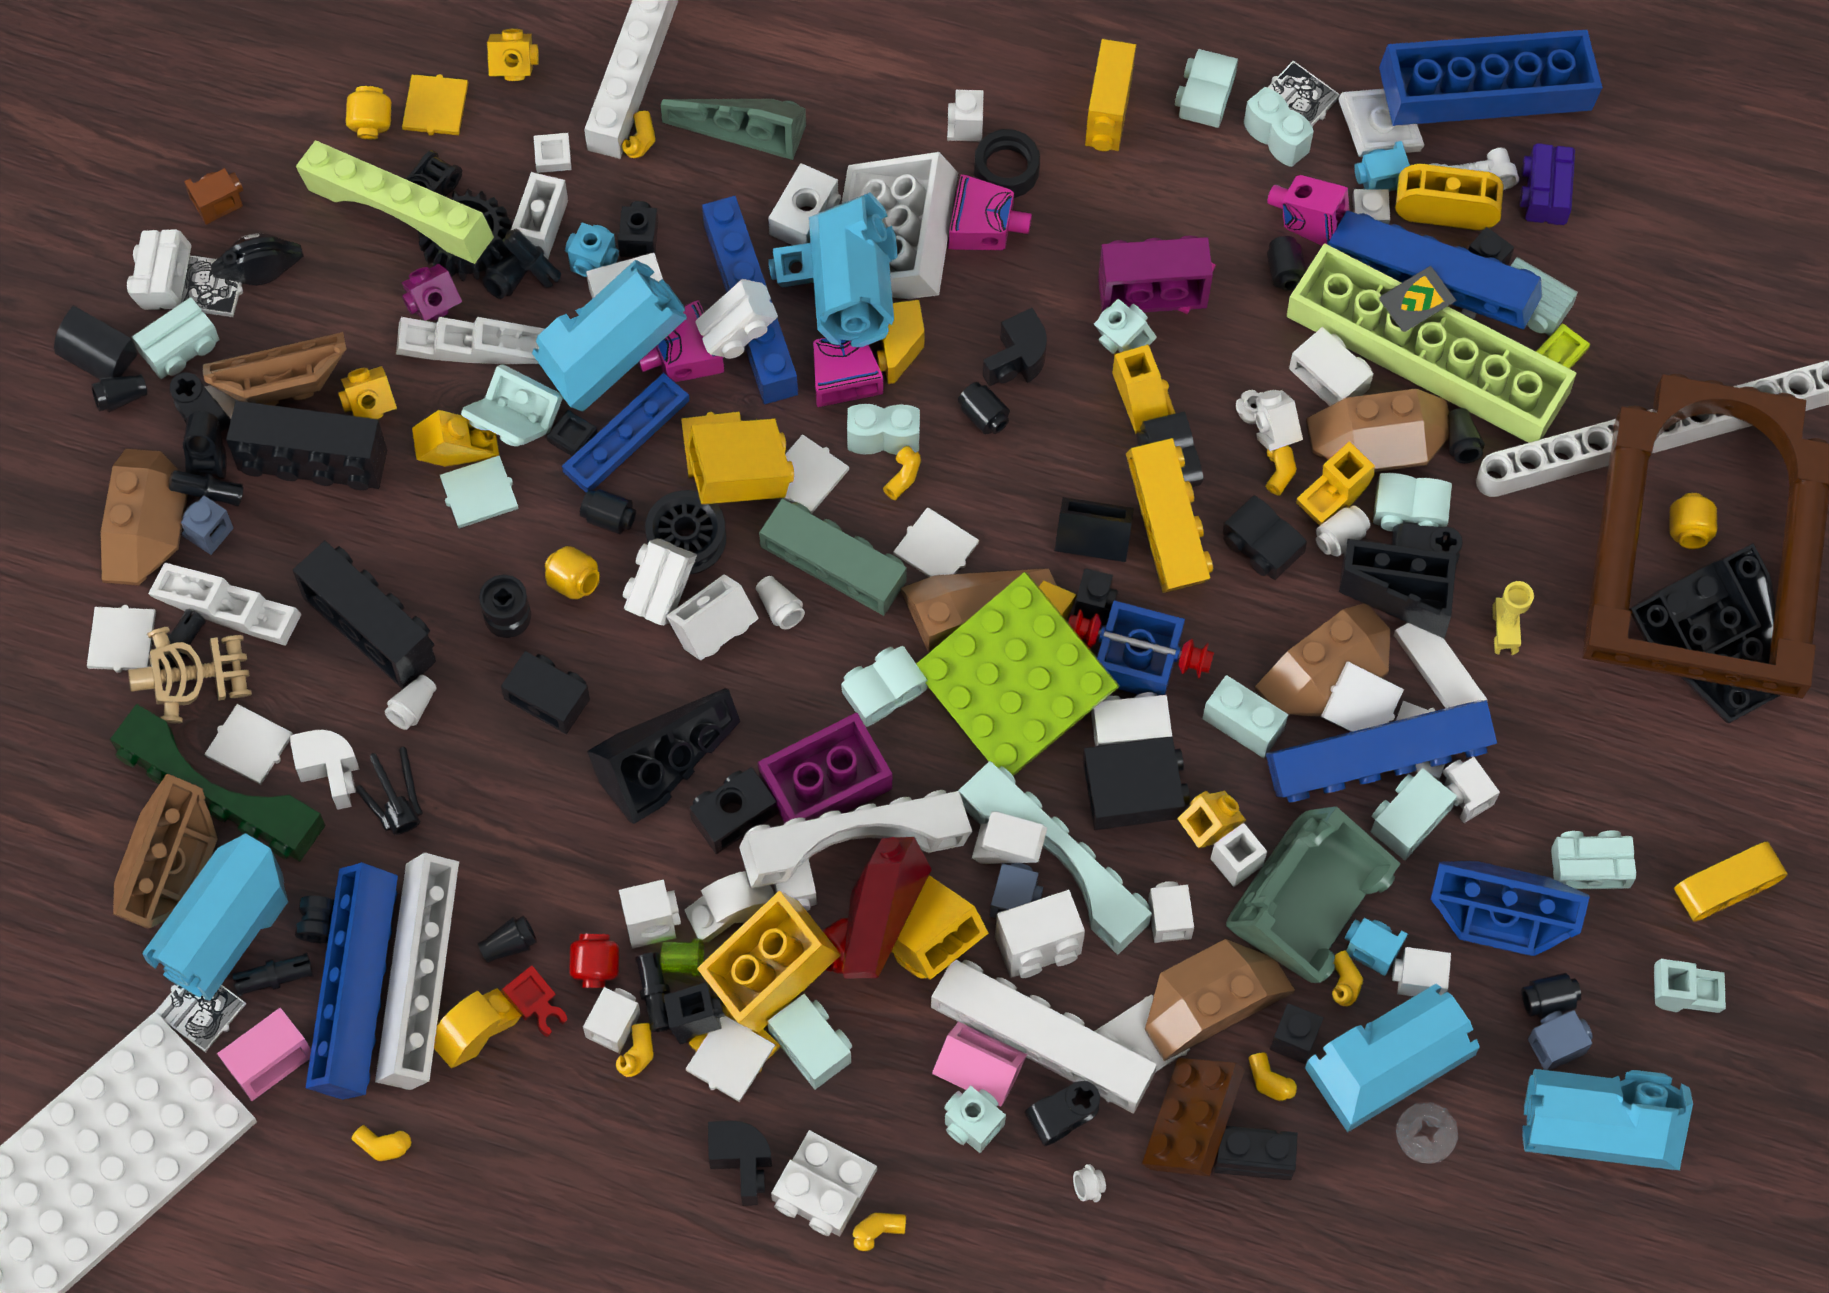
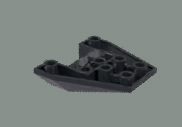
M1754 543L1705 565L1645 597L1629 608L1646 642L1769 664L1776 604L1771 576ZM1681 677L1726 723H1731L1780 696L1768 692Z

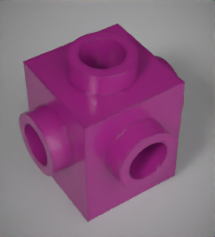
M440 264L431 268H419L409 275L410 279L402 282L406 294L402 295V299L411 314L416 313L424 321L428 319L430 321L438 320L439 317H444L448 314V309L462 302L448 270Z

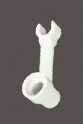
M1505 148L1491 150L1487 154L1488 160L1453 166L1438 163L1429 164L1493 173L1502 180L1503 190L1512 188L1519 182L1516 166L1511 163Z

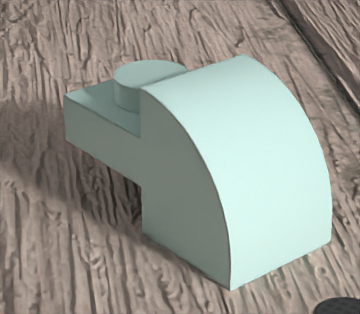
M1660 959L1654 964L1655 1004L1659 1008L1672 1012H1679L1685 1008L1720 1013L1726 1009L1725 972L1696 969V963Z

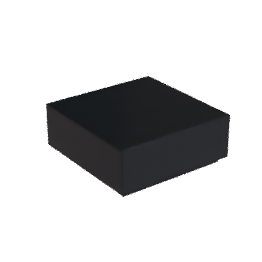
M567 410L548 434L547 440L560 450L573 456L598 431L597 427Z

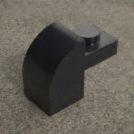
M1030 308L1001 322L1000 339L1006 349L983 360V377L989 387L998 382L1001 384L1007 383L1014 379L1019 372H1021L1028 383L1041 372L1046 357L1047 335L1034 309Z
M708 1122L710 1169L740 1168L742 1206L758 1205V1193H765L764 1169L757 1170V1167H772L771 1151L766 1138L758 1129L745 1122Z

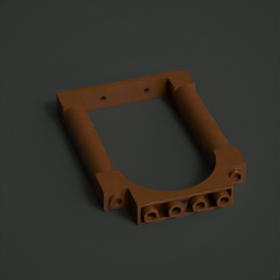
M1663 374L1655 390L1653 412L1647 411V409L1641 406H1621L1614 423L1583 659L1803 699L1812 684L1816 645L1813 644L1829 504V444L1819 438L1802 439L1807 400L1796 398L1788 393L1771 394L1760 392V390L1754 387L1737 388L1726 386L1716 380L1704 382L1688 379L1687 376L1682 374ZM1703 414H1719L1743 420L1759 429L1774 443L1786 464L1789 475V497L1769 664L1628 638L1631 617L1629 606L1649 458L1657 438L1671 425L1685 418Z

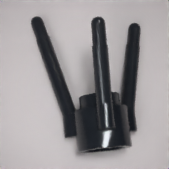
M401 747L399 752L409 801H406L404 796L397 797L375 753L370 754V759L389 798V801L384 805L386 811L384 812L361 785L356 786L357 793L379 818L384 830H392L394 835L406 833L417 827L421 822L418 816L423 814L417 801L410 761L405 747Z

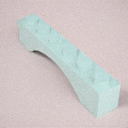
M989 761L958 790L965 811L980 825L988 823L991 812H1000L1047 827L1043 847L1056 856L1073 875L1082 891L1089 912L1091 930L1118 955L1149 925L1152 914L1149 911V904L1138 893L1131 894L1122 885L1121 877L1112 868L1107 867L1105 869L1095 860L1096 855L1084 842L1078 844L1068 835L1069 830L1059 818L1055 816L1050 818L1042 810V804L1035 795L1029 791L1024 793L1015 785V778L1006 768L1002 766L997 768Z

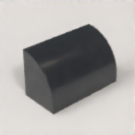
M74 305L61 322L54 342L56 355L98 379L121 377L138 355L130 337Z
M1063 497L1054 551L1126 562L1134 508Z

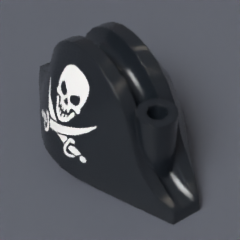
M255 233L237 240L210 267L215 278L258 286L277 279L304 255L301 245L269 234Z

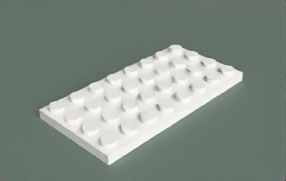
M156 1011L0 1146V1293H65L257 1123L255 1117Z

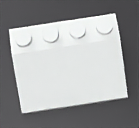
M940 152L848 165L842 203L871 192L887 213L888 217L882 219L885 228L892 226L895 232L898 257L889 263L892 297L913 299L937 296L940 292L958 172Z

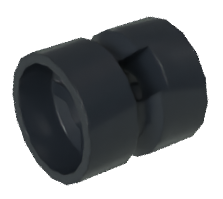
M504 574L494 576L485 582L480 590L479 600L487 628L491 633L503 638L516 637L523 633L530 624L531 611L526 589L522 582L513 576Z

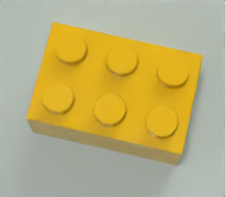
M779 890L697 969L737 1022L759 1033L768 1025L770 1018L787 1007L841 954L802 904Z

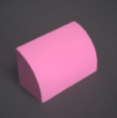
M280 1007L217 1054L250 1100L253 1101L308 1061L311 1055V1048Z
M958 1021L947 1035L932 1074L965 1090L970 1085L978 1092L983 1089L990 1093L999 1103L998 1106L1001 1107L1016 1081L1027 1054Z

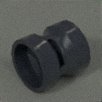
M313 895L304 896L300 899L299 912L303 916L296 925V938L310 943H328L334 905L333 899Z

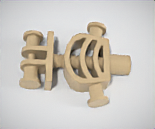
M169 627L158 628L147 633L148 638H153L156 649L150 651L151 667L128 670L131 692L154 689L156 703L164 705V716L160 718L171 724L182 723L183 718L179 717V705H189L197 699L204 678L215 677L218 701L225 700L226 698L224 681L231 680L233 691L229 693L230 698L252 695V691L247 690L246 678L250 676L249 670H241L240 662L247 660V654L242 653L241 641H244L243 635L228 636L221 639L222 643L226 644L227 655L220 656L218 637L211 638L212 662L201 664L199 656L191 645L184 642L170 644L167 635L170 632ZM178 652L187 654L194 665L185 666ZM169 654V656L174 660L177 668L170 667V664L165 655ZM232 664L233 671L223 672L222 665ZM195 679L196 686L194 691L187 696H183L186 681ZM180 681L176 696H169L172 682ZM163 683L166 684L165 691L162 688Z

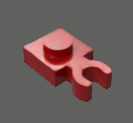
M532 965L501 990L525 1021L533 1014L538 1018V1029L546 1037L552 1033V1030L546 1024V1018L555 1016L562 1024L568 1020L566 1013L561 1008L551 1006L548 1003L556 994Z

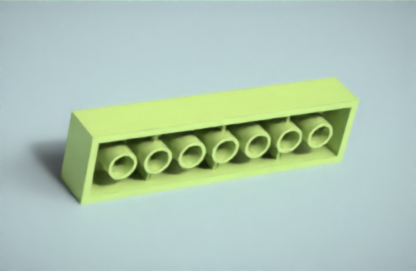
M1325 243L1323 244L1289 298L1288 318L1315 332L1323 327L1330 334H1336L1340 337L1347 349L1443 399L1467 409L1470 413L1528 443L1543 439L1571 392L1576 372L1448 306L1410 330L1403 332L1379 300L1380 296L1400 285L1401 282Z

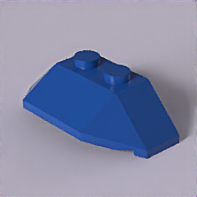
M1479 861L1439 862L1431 894L1432 902L1439 909L1459 940L1530 956H1536L1569 937L1572 938L1580 934L1590 898L1588 894L1550 877Z

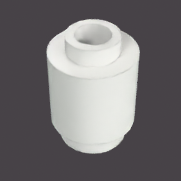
M1357 506L1342 508L1317 527L1316 543L1325 554L1339 557L1345 552L1347 539L1361 540L1366 536V531L1370 529L1369 519Z

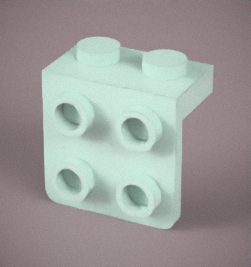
M501 364L496 367L485 398L463 407L461 415L469 420L471 426L484 431L490 430L500 435L501 441L508 445L520 446L550 433L563 396L559 392Z

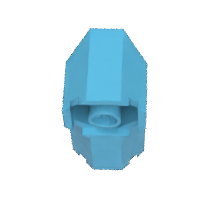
M871 192L809 217L817 330L831 344L841 345V340H849L852 347L861 348L886 338L889 332L888 325L892 326L894 321L889 263L898 257L896 235L892 226L885 228L882 219L888 217L887 213Z
M634 260L584 307L575 310L579 316L572 319L567 314L559 316L537 336L536 343L539 349L534 348L532 354L571 408L580 411L586 410L687 319L686 314L683 313L685 307L663 279L658 282L650 277L655 272L648 265Z
M246 833L217 848L143 951L142 955L147 963L153 968H156L161 963L165 971L163 975L167 979L200 998L203 995L206 1000L210 1001L260 929L271 927L288 903L283 873L271 848Z
M1437 983L1376 1020L1367 1023L1365 1029L1362 1025H1359L1332 1040L1323 1047L1326 1055L1321 1060L1318 1059L1316 1054L1308 1059L1305 1066L1306 1071L1347 1133L1476 1055L1480 1048L1477 1039L1470 1042L1467 1033L1473 1030L1470 1020L1453 995L1449 992H1445L1442 995L1439 994L1442 987Z
M1534 1069L1533 1075L1529 1077L1524 1103V1115H1527L1528 1125H1523L1524 1151L1680 1171L1693 1107L1690 1088L1681 1083L1679 1090L1671 1085V1077L1664 1073L1631 1070L1626 1072L1625 1079L1620 1081L1619 1076L1606 1078Z

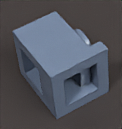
M204 495L198 502L193 503L187 508L181 522L184 529L182 536L210 555L213 554L234 528L227 510ZM217 526H219V527L216 529V531H215V532L211 535V537H210V534L213 532V530H214Z

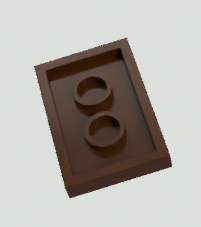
M1178 1058L1142 1164L1154 1171L1210 1176L1245 1069L1236 1062Z

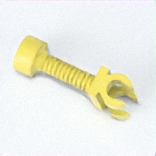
M1515 581L1510 583L1505 588L1502 598H1495V602L1492 604L1497 634L1494 638V649L1498 655L1501 649L1506 648L1511 649V655L1519 652V647L1521 646L1520 614L1528 611L1534 599L1532 588L1525 582Z

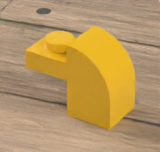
M1349 441L1323 465V475L1297 498L1296 503L1320 526L1342 508H1349L1359 498L1374 476L1375 465Z
M498 988L484 995L476 991L453 1007L439 1022L436 1029L434 1049L452 1069L477 1057L491 1036L516 1025L522 1015Z

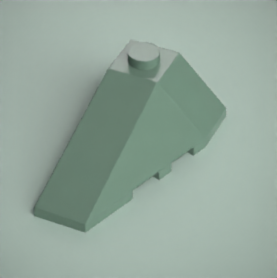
M663 99L661 102L662 123L791 160L794 159L806 127L805 108L792 101L782 102L775 99Z

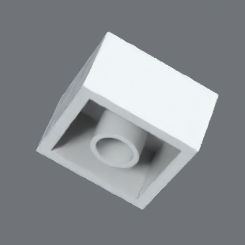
M1070 890L997 913L995 938L1010 978L1018 975L1021 978L1034 976L1042 971V967L1054 963L1057 966L1070 964L1077 960V955L1082 953L1085 929Z

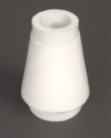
M767 576L759 581L756 591L759 593L772 623L784 630L797 625L805 614L802 608V601L775 580L773 576Z
M419 675L416 680L412 681L388 700L385 715L395 726L403 730L417 725L433 693L437 689L436 685L428 677Z

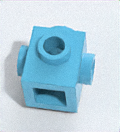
M583 222L577 233H572L569 236L565 247L571 271L587 277L586 271L616 263L619 256V250L616 249L613 233L603 226H591Z

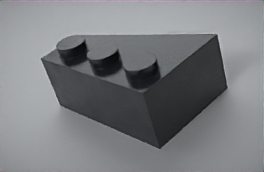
M1347 539L1342 560L1339 592L1445 639L1452 613L1457 554Z

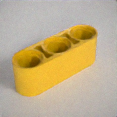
M1766 841L1686 878L1677 884L1674 890L1692 921L1696 922L1770 888L1782 881L1788 873L1770 843Z

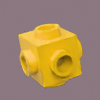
M506 29L502 31V34H490L487 41L489 76H504V79L508 81L524 80L525 76H530L533 65H538L539 63L538 44H532V34H523L521 29Z
M382 366L371 370L368 368L355 369L348 373V377L341 379L344 391L338 392L345 413L352 411L353 416L380 419L383 413L397 409Z
M1225 790L1211 794L1205 791L1199 794L1190 802V807L1177 818L1198 848L1214 845L1246 821L1239 811V805L1236 800L1228 795Z

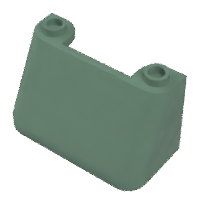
M1337 806L1305 811L1292 823L1227 918L1226 927L1238 937L1306 981L1321 983L1332 974L1335 968L1333 963L1335 955L1329 948L1365 895L1377 891L1380 893L1384 892L1392 885L1395 879L1393 874L1401 863Z

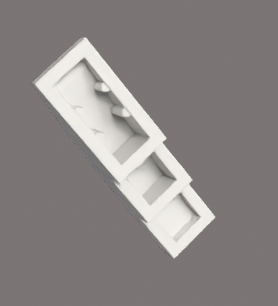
M401 317L398 326L396 355L464 363L539 364L532 352L534 348L539 349L536 339L544 328L477 317L474 323L439 317L437 323Z
M164 563L148 593L151 597L183 611L190 609L193 613L196 612L204 619L285 646L302 615L296 607L266 600L259 592L229 585L222 577Z

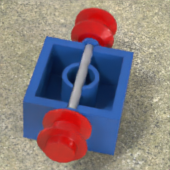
M1113 601L1106 627L1102 626L1101 630L1102 622L1097 613L1092 619H1087L1083 617L1082 609H1080L1078 616L1071 614L1068 623L1079 637L1085 641L1089 649L1096 644L1099 637L1098 642L1102 643L1097 659L1120 685L1119 690L1134 694L1153 692L1157 696L1166 695L1174 662H1177L1178 658H1180L1178 666L1183 675L1190 668L1196 670L1197 677L1200 679L1201 673H1209L1214 652L1208 650L1209 643L1202 649L1194 646V641L1191 638L1183 645L1182 651H1180L1181 647H1179L1185 622L1183 618L1118 601Z

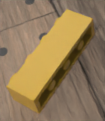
M1173 438L1131 448L1126 453L1162 592L1166 593L1205 583L1210 579L1209 573L1213 572V564L1209 552H1203L1200 537L1204 536L1203 526L1199 516H1194L1190 503L1194 502V493L1191 483L1184 481L1181 468L1185 467V460L1181 447H1175Z

